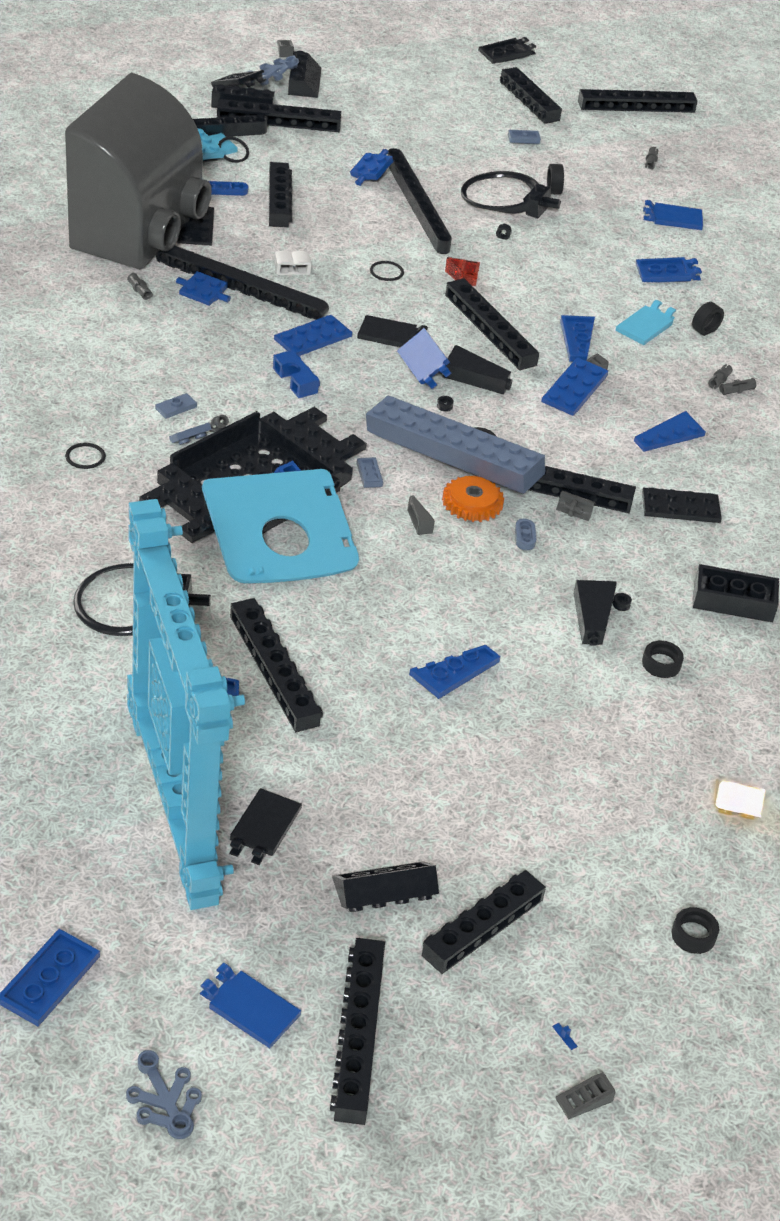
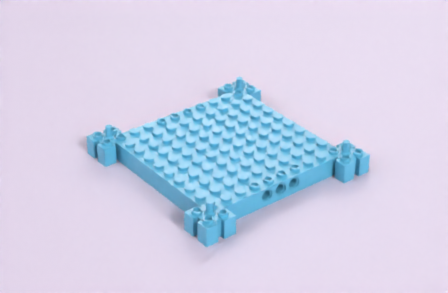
M158 499L129 502L130 525H128V540L132 552H134L132 674L127 675V689L129 692L127 694V707L133 720L136 736L142 737L180 859L179 875L183 888L186 891L190 910L219 905V896L223 895L220 881L224 880V875L234 874L232 864L217 866L216 863L218 857L215 847L219 845L216 833L219 830L217 814H220L218 798L221 797L219 781L222 780L220 764L223 763L221 746H224V741L229 740V729H233L230 711L234 710L236 706L245 705L244 695L232 696L227 694L226 678L221 676L218 666L213 667L212 660L207 659L206 643L200 640V626L194 623L193 607L188 606V593L182 589V576L177 574L176 559L171 558V546L168 542V538L183 534L182 526L171 527L170 524H166V512L164 508H160Z

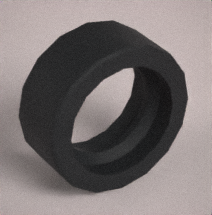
M549 164L547 187H551V194H562L563 164Z
M712 301L703 304L693 317V329L703 336L715 332L723 321L724 310Z
M662 640L653 641L644 650L642 665L653 676L671 678L679 674L684 660L683 652L674 643ZM663 654L673 659L674 663L663 664L657 662L652 658V655Z
M689 907L677 913L671 933L674 942L682 950L689 953L702 954L714 947L720 929L718 921L710 912L697 907ZM688 922L700 924L707 929L709 936L695 938L687 934L681 926Z

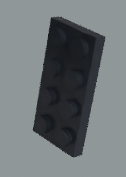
M208 207L207 212L201 219L190 218L189 222L183 225L178 236V244L212 246L214 207Z
M646 487L642 489L644 516L721 523L722 517L718 494Z

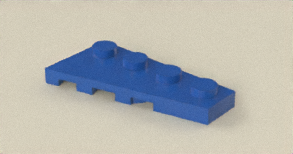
M561 315L560 323L569 362H573L577 357L585 361L587 360L595 320L594 316Z
M684 411L635 436L634 442L645 452L703 437L706 431L687 411Z
M482 645L464 651L462 655L457 657L452 655L445 657L442 662L435 663L433 661L426 663V667L420 669L417 667L411 668L409 675L440 699L498 664L501 656L487 645Z

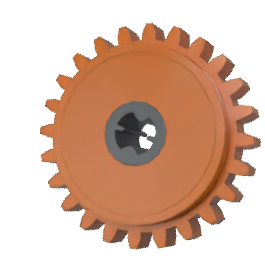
M478 476L457 477L456 480L452 479L451 483H447L446 487H444L442 500L446 510H451L450 514L457 515L458 519L461 517L464 521L482 522V520L489 521L490 517L495 518L496 515L500 514V511L503 510L504 497L503 492H500V487H496L495 483Z

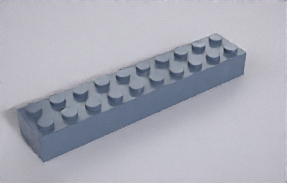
M386 396L366 413L367 431L522 494L529 490L545 474V455L392 396Z

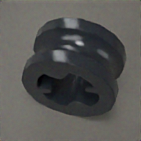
M500 224L497 228L496 236L500 239H509L512 233L510 225Z
M440 396L437 399V408L439 410L448 412L453 409L454 400L451 397Z
M617 593L613 599V607L619 611L629 610L632 602L631 597L626 593Z

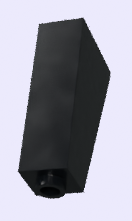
M458 345L454 346L448 356L450 363L446 366L451 374L447 377L442 375V377L503 395L506 390H510L513 381L510 379L511 371Z
M576 580L573 594L582 644H589L591 646L603 645L617 586L616 581Z

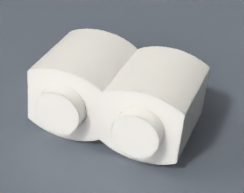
M285 250L275 252L274 265L277 275H310L311 260L308 252H289Z

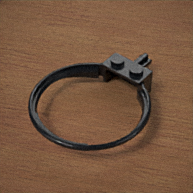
M493 171L482 173L468 179L461 187L462 198L475 207L508 214L526 212V215L537 219L548 207L559 209L561 204L560 199L551 198V187L539 184L534 178L518 172ZM497 177L515 178L525 182L531 188V191L523 198L524 202L507 206H489L476 203L467 198L466 192L468 187L477 181Z
M133 563L117 564L102 568L89 575L78 586L73 599L74 610L78 618L87 627L112 636H133V625L115 627L99 623L88 616L81 605L83 591L96 576L112 570L133 568ZM181 574L183 580L182 589L187 591L189 597L188 606H210L211 595L192 594L191 574Z

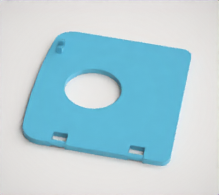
M315 469L213 478L203 482L202 491L223 559L230 577L240 583L297 581L351 571L357 566L359 554L352 540V534L341 502L336 494L331 474L327 470ZM329 488L332 495L327 496L325 489ZM274 519L294 521L304 529L308 536L307 549L296 556H283L272 551L266 545L262 536L265 524ZM347 539L350 547H344L342 540Z

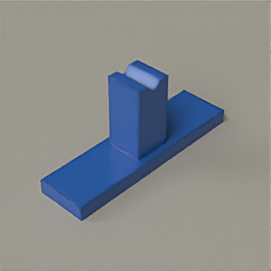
M560 1023L552 1026L570 1050L578 1047L570 1037L571 1029L568 1025L562 1027Z

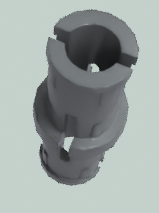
M656 147L649 149L646 155L645 168L647 166L648 169L655 168L659 152Z
M136 273L129 274L127 280L133 286V290L138 292L144 300L150 299L152 292L147 287L146 282L140 279Z
M727 364L723 365L709 380V386L712 389L713 387L717 389L721 383H725L733 368L730 365L727 366Z
M754 378L742 381L738 379L732 383L721 384L719 389L723 395L736 392L740 394L743 391L755 389L757 384Z
M226 415L214 417L209 422L211 426L209 431L216 432L224 428L229 423L228 417Z

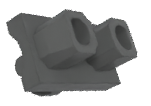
M562 491L556 510L566 513L568 516H575L589 521L595 502Z

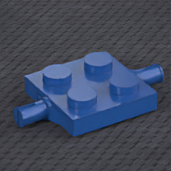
M383 149L379 154L366 153L350 171L351 176L358 178L355 181L356 185L361 186L366 180H378L393 163L392 156L387 155L389 153L387 149Z
M197 271L188 280L181 277L176 279V284L183 286L179 290L180 295L208 306L218 299L227 303L231 299V296L223 294L227 289V282Z

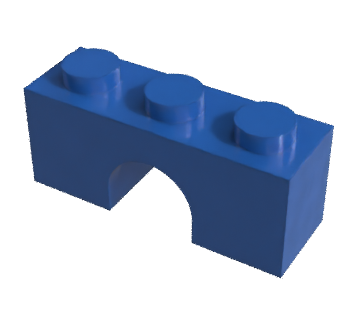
M293 350L273 355V369L281 378L291 377L290 389L298 398L318 393L320 386L319 378L315 376L309 366Z

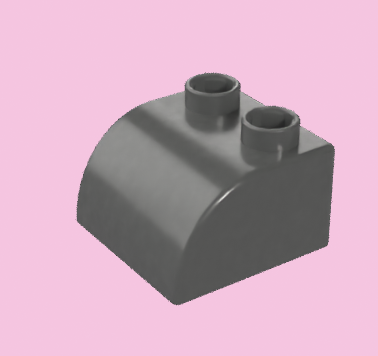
M131 72L66 128L69 247L71 249L136 269H142L160 250L168 252L173 248L180 230L186 222H189L190 218L199 220L207 212L212 190L210 182L202 179L203 151L198 128L186 108L176 97L159 84Z

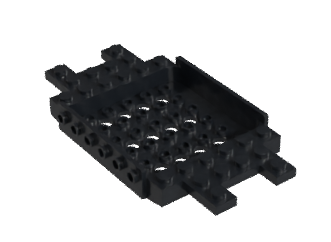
M315 406L289 420H285L274 411L260 418V413L256 411L170 455V464L157 470V483L160 486L139 496V501L158 499L160 508L166 505L172 507L189 521L182 525L183 534L181 536L190 543H194L215 532L202 491L201 481L213 478L244 476L246 474L274 473L277 467L293 461L301 471L325 469L330 472L337 493L340 491V487L352 480L353 467L344 461L366 450L367 443L354 434L341 441L319 427V425L327 421V415ZM260 450H267V451H269L270 453H269L268 455H267V454H259V451H260ZM274 459H279V460H281L283 463H282V464H279V463H274V464H273V463H272V460H274ZM239 465L241 469H231L230 466ZM325 489L326 495L331 496L330 489ZM288 519L269 521L263 527L262 534Z

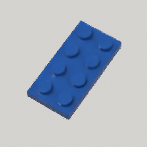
M331 314L275 334L274 340L285 350H293L298 356L350 338L353 332Z
M577 357L546 392L541 402L574 416L608 376V370Z
M58 929L0 992V1005L39 1027L100 958V951L67 932Z

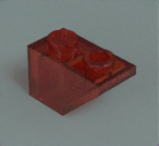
M447 257L445 272L454 280L465 278L472 286H476L480 262Z

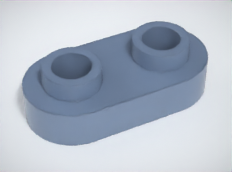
M523 518L516 522L515 540L518 548L532 550L536 545L535 523L529 519Z

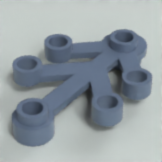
M289 56L285 60L278 58L273 61L274 65L267 63L260 65V70H264V73H262L264 77L262 78H266L265 82L260 83L261 86L267 85L269 83L268 79L271 76L274 77L275 81L281 80L283 78L282 74L285 71L297 67L299 63L298 58L295 56Z
M145 1050L138 1056V1069L148 1075L157 1095L142 1091L137 1086H131L126 1091V1099L132 1104L142 1102L166 1110L168 1116L153 1113L150 1108L142 1107L137 1111L136 1118L142 1125L152 1123L165 1127L171 1137L185 1139L194 1130V1123L190 1117L195 1106L202 1100V1092L198 1088L188 1089L186 1092V1102L181 1112H179L176 1103L184 1085L191 1079V1071L186 1067L178 1068L175 1072L174 1083L170 1091H168L157 1070L159 1066L157 1053ZM150 1062L153 1065L146 1066L144 1063ZM181 1073L187 1074V1077L180 1078L178 1075ZM132 1092H136L139 1095L137 1097H131L129 1094ZM191 1094H197L199 1097L196 1099H191L189 1096ZM142 1113L149 1114V1117L144 1119L141 1118L140 1115ZM181 1124L184 1125L185 1128L179 1129L176 1128V1126Z

